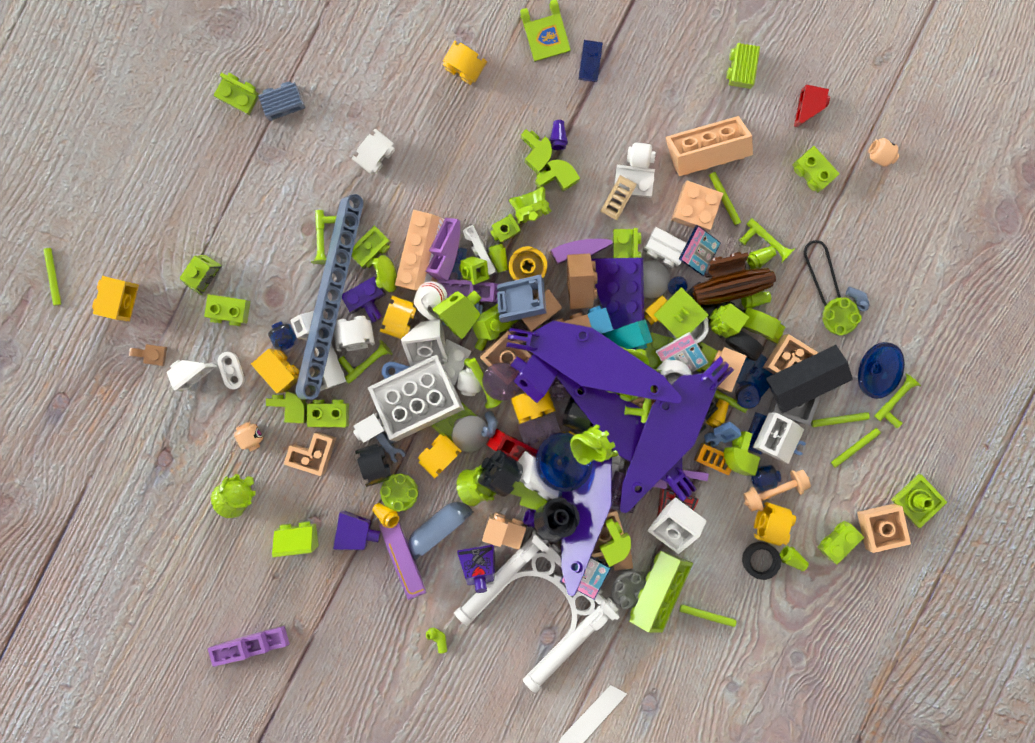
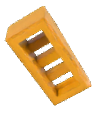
M701 443L694 460L729 476L731 469L728 466L726 470L722 469L725 464L724 452ZM710 450L706 461H704L703 458L706 451ZM713 453H716L713 463H709ZM720 455H721V456H723V458H722L721 463H720V465H719V467H718V466H716V464H717L718 459H719V457H720Z

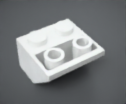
M776 412L768 413L753 448L789 464L804 428Z
M525 451L518 461L523 466L520 481L528 489L537 491L546 500L549 497L551 499L558 498L561 475Z

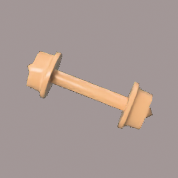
M792 470L790 471L791 481L758 494L754 487H750V490L743 494L744 504L748 506L751 512L756 510L763 511L761 501L792 488H796L800 495L804 494L805 490L811 488L810 477L806 475L804 470L796 472Z

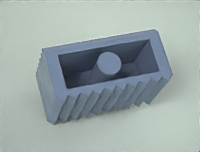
M295 82L282 83L280 88L275 90L268 88L262 91L263 94L258 95L265 116L269 121L305 109L300 91Z

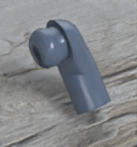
M849 286L845 295L855 299L860 311H867L870 306L867 294Z
M488 411L485 413L488 427H483L481 433L483 437L491 438L495 435L498 421L494 413Z

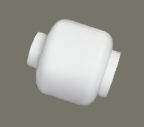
M636 142L632 147L629 146L627 162H630V166L633 168L648 169L650 163L655 162L656 152L652 151L651 144Z
M469 367L459 372L457 388L461 391V394L475 396L476 393L481 391L482 387Z

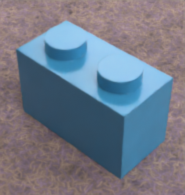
M600 306L588 310V318L593 329L601 334L613 330L606 308L601 309Z

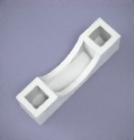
M314 311L300 314L290 320L297 338L307 341ZM320 329L318 334L322 338L323 331ZM332 343L320 391L346 382ZM315 348L318 357L319 351L317 348Z

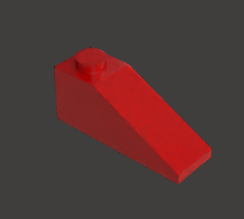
M496 429L495 435L486 444L494 451L501 450L519 461L525 451L543 463H546L549 455L499 429Z

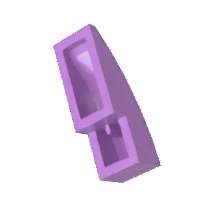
M445 218L429 249L433 257L425 272L435 279L448 281L459 247L460 220Z
M608 239L577 240L551 249L550 253L556 264L559 265L567 261V255L590 253L592 256L611 246L613 242Z

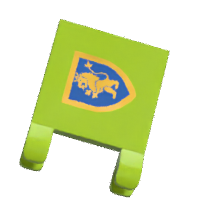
M557 0L550 1L549 7L552 15L538 20H530L527 8L520 11L534 62L571 51Z

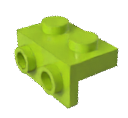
M374 225L354 245L351 257L363 269L366 267L370 268L373 266V260L380 253L383 255L390 249L389 244L391 241Z

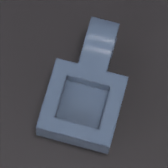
M385 432L376 436V439L385 451L389 453L394 463L398 462L395 458L396 453H400L403 457L406 456L403 449L395 448L393 444L395 441L389 440Z

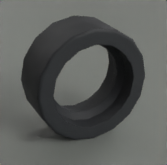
M741 330L725 340L731 348L738 353L746 355L748 359L756 361L764 350V346Z
M766 542L752 543L743 553V566L756 579H771L781 568L779 552ZM761 549L768 551L773 559L771 567L764 572L754 570L750 562L753 553Z

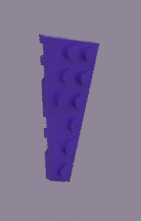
M591 258V261H595V272H597V284H595V287L597 288L602 308L607 310L613 330L644 320L643 258Z

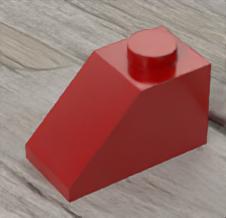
M807 84L801 89L794 127H799L819 114L825 107H828L830 102V96H828L829 89Z

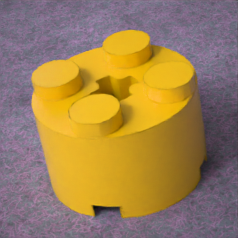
M454 41L442 62L444 63L445 70L453 75L456 73L460 74L461 80L471 85L472 82H476L487 61L484 58L482 60L478 59V53L462 43L458 45L457 41Z
M526 246L517 249L512 254L509 260V274L513 281L541 275L544 279L546 275L547 260L538 249ZM527 262L529 265H533V267H531V271L529 272L527 271V269L523 270V267H525V263Z
M392 295L391 299L394 300V303H389L382 323V325H385V329L381 328L380 332L402 339L409 332L410 325H407L409 318H414L417 308L413 307V302Z
M549 391L546 392L545 396L538 403L526 393L511 398L519 424L529 421L530 418L532 420L544 415L543 411L545 414L556 411Z
M442 434L431 444L433 447L430 450L426 448L418 457L420 460L418 463L434 479L462 452L446 435L443 436Z
M765 502L764 505L766 506L763 511L758 510L754 521V528L757 529V534L754 533V537L777 546L787 545L790 541L789 533L791 527L796 522V516L788 508Z

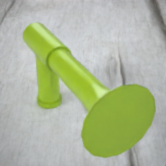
M315 210L317 255L311 261L312 264L322 265L326 263L324 224L335 223L337 217L324 216V210Z
M753 218L746 224L750 229L739 239V242L745 246L753 235L757 233L779 252L782 262L794 251V249H788L781 245Z
M379 340L380 345L378 349L356 368L350 365L345 356L339 358L338 361L348 372L345 376L346 382L350 384L381 356L386 354L393 355L390 348L382 340Z
M466 358L464 365L473 371L486 394L487 402L485 403V408L491 409L498 406L503 401V397L496 396L492 392L476 358Z
M644 398L642 409L625 406L624 415L642 416L641 422L646 423L652 407V399Z
M905 373L906 380L902 387L874 415L880 422L885 417L896 429L902 425V422L892 415L890 411L911 388L915 386L921 387L920 383L907 373Z

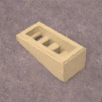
M620 175L601 212L618 220L637 184ZM621 183L629 187L630 190H625L624 188L620 187L619 184ZM617 190L623 193L624 195H626V197L624 198L618 195L617 193H615V191ZM612 197L615 198L616 200L622 202V204L620 205V204H618V203L612 201V200H611ZM608 204L618 209V211H615L614 209L608 207Z

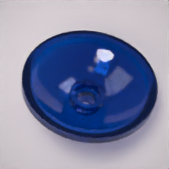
M881 342L871 347L865 353L858 368V384L866 396L874 399L884 398L897 388L903 377L905 367L901 349L893 343Z
M557 433L551 435L542 442L537 451L536 469L538 475L553 490L560 492L576 490L590 476L592 462L587 465L578 463L571 451L570 442L574 434ZM558 460H561V461H562V465H561V466H558V464H557V461H558Z

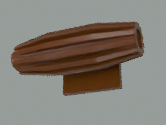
M736 252L726 258L716 257L709 262L705 272V277L712 276L713 278L692 287L694 300L698 305H707L749 297L773 287L774 282H776L775 273L769 270V268L744 270L749 256L748 252L743 254Z

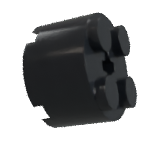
M577 390L578 394L582 395V391ZM570 396L564 414H567L566 420L562 419V425L583 433L590 426L593 427V424Z
M378 443L355 450L356 454L360 453L357 461L363 480L368 479V482L365 484L366 487L389 480L388 477L392 474L389 464H384L383 458L386 455L382 446H378Z
M498 450L490 458L487 457L482 462L481 467L483 470L478 483L497 495L505 497L514 490L512 486L515 481H520L523 466L517 460Z
M554 498L540 506L534 513V525L540 538L552 542L560 541L572 535L580 522L576 506L569 503L565 498Z

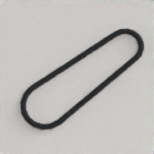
M813 240L805 246L804 257L824 306H826L827 303L807 257L809 245L819 243L824 247L838 298H841L828 248L822 241Z

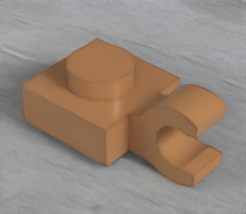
M146 344L145 350L130 348L129 356L144 357L143 363L164 366L167 347Z

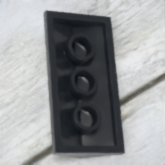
M837 345L831 346L765 378L781 413H785L853 380L849 364Z

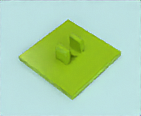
M681 287L654 316L678 339L689 332L691 333L708 314Z

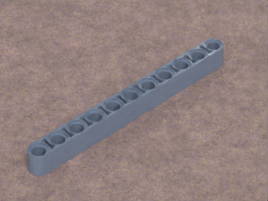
M358 194L342 198L339 204L296 385V395L300 399L313 400L318 397L363 209V199ZM350 200H351V201L353 202V204H354V207H353V208H352V207L350 206V204H349V201H350ZM345 218L349 220V226L346 225ZM341 236L345 239V244H342ZM337 255H339L341 258L340 263H338L336 259ZM333 273L336 275V282L332 279ZM328 292L332 294L331 301L328 299ZM324 310L328 314L327 319L323 317ZM320 329L323 331L322 338L318 334ZM315 348L319 351L318 357L314 355ZM311 367L314 368L313 376L309 373ZM307 386L310 388V393L308 396L305 394V388Z

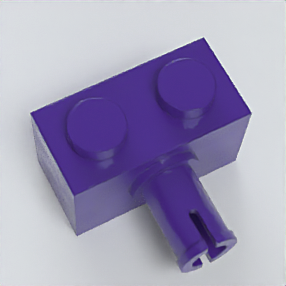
M372 277L342 294V300L350 313H355L364 308L371 323L376 322V318L378 320L383 318L375 305V301L386 294L383 288L379 289L377 287L376 277Z

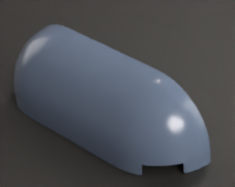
M452 502L428 519L409 538L408 545L414 560L423 556L454 531L474 511L464 503Z

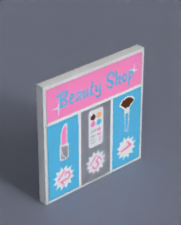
M690 332L656 351L662 362L665 360L681 361L690 368L691 372L708 364L706 357Z

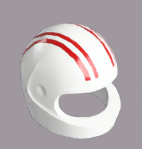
M425 282L416 292L414 305L423 316L430 320H436L439 318L438 315L431 313L428 310V306L430 305L433 309L447 299V291L438 282Z

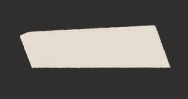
M610 685L561 737L559 743H584L627 693Z

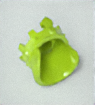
M544 187L509 199V203L515 209L517 224L536 221L543 214L547 215L549 212H552L549 208L550 203L545 200Z
M596 424L593 428L590 426L583 434H576L572 437L570 442L571 451L578 463L587 465L593 460L602 462L619 455L617 450L612 451L616 446L614 442L610 443L607 436L609 433L607 430L601 432L599 430L600 426Z
M481 465L473 470L467 469L460 472L456 483L460 499L466 505L473 507L483 501L494 500L493 496L496 494L478 483L483 470Z
M235 474L231 478L226 476L222 484L214 488L211 495V505L218 515L224 518H236L243 514L255 496V491H252L250 487L254 484L253 477L247 476L243 480L239 474Z

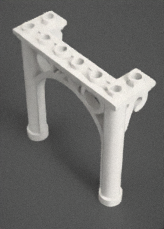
M535 529L532 531L531 537L495 573L494 581L486 583L487 591L475 593L454 614L464 625L468 626L510 582L523 576H537L555 584L564 593L570 604L572 620L564 638L523 678L526 686L534 693H537L542 688L541 685L594 631L599 630L609 618L612 621L619 619L617 612L619 609L611 598L608 597L606 599L601 594L603 591L600 588L594 599L580 591H577L574 596H569L566 587L561 583L563 575H550L555 570V562L561 567V549L555 544L551 545L548 540L541 539ZM537 558H547L551 563L550 569L547 571L537 570L535 564ZM530 559H532L531 564L533 570L519 571ZM585 596L591 603L590 607L586 610L576 608V598ZM577 614H579V615H584V616H585V615H588V616L576 627V624H577Z

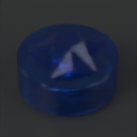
M681 276L673 277L668 283V290L672 295L681 287L685 291L688 288L686 279Z

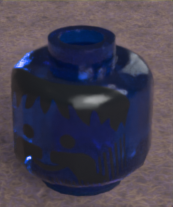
M280 321L271 326L272 330L268 332V336L275 349L284 351L295 345L294 342L297 340V337L289 323L283 324Z
M753 382L741 383L736 389V401L745 409L756 407L761 400L759 387Z
M772 465L759 466L756 475L751 476L753 487H756L759 491L777 488L778 482H781L780 471H776Z

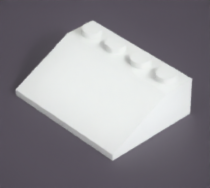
M437 354L368 387L389 440L395 442L464 410L458 393Z

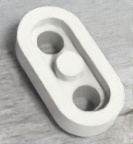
M232 352L222 353L218 357V366L224 384L229 389L241 388L245 382V377L237 355ZM228 358L232 360L231 365H228L226 362ZM234 376L238 378L237 383H234L232 380Z

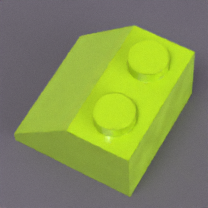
M310 521L298 523L299 526L291 527V524L279 525L280 528L274 531L272 558L312 553L319 546L316 524H310Z

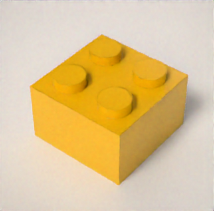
M102 276L97 284V298L93 301L92 305L93 314L115 320L130 321L139 284Z
M267 349L251 365L276 394L286 393L297 383L300 370L297 366L291 365L287 361L288 356L282 350Z

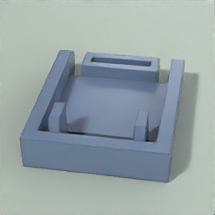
M541 275L497 285V290L499 291L497 292L500 322H509L547 313L544 279ZM538 289L539 300H534L533 290Z

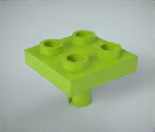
M918 474L891 499L894 504L903 507L904 514L917 528H921L948 503L922 474Z

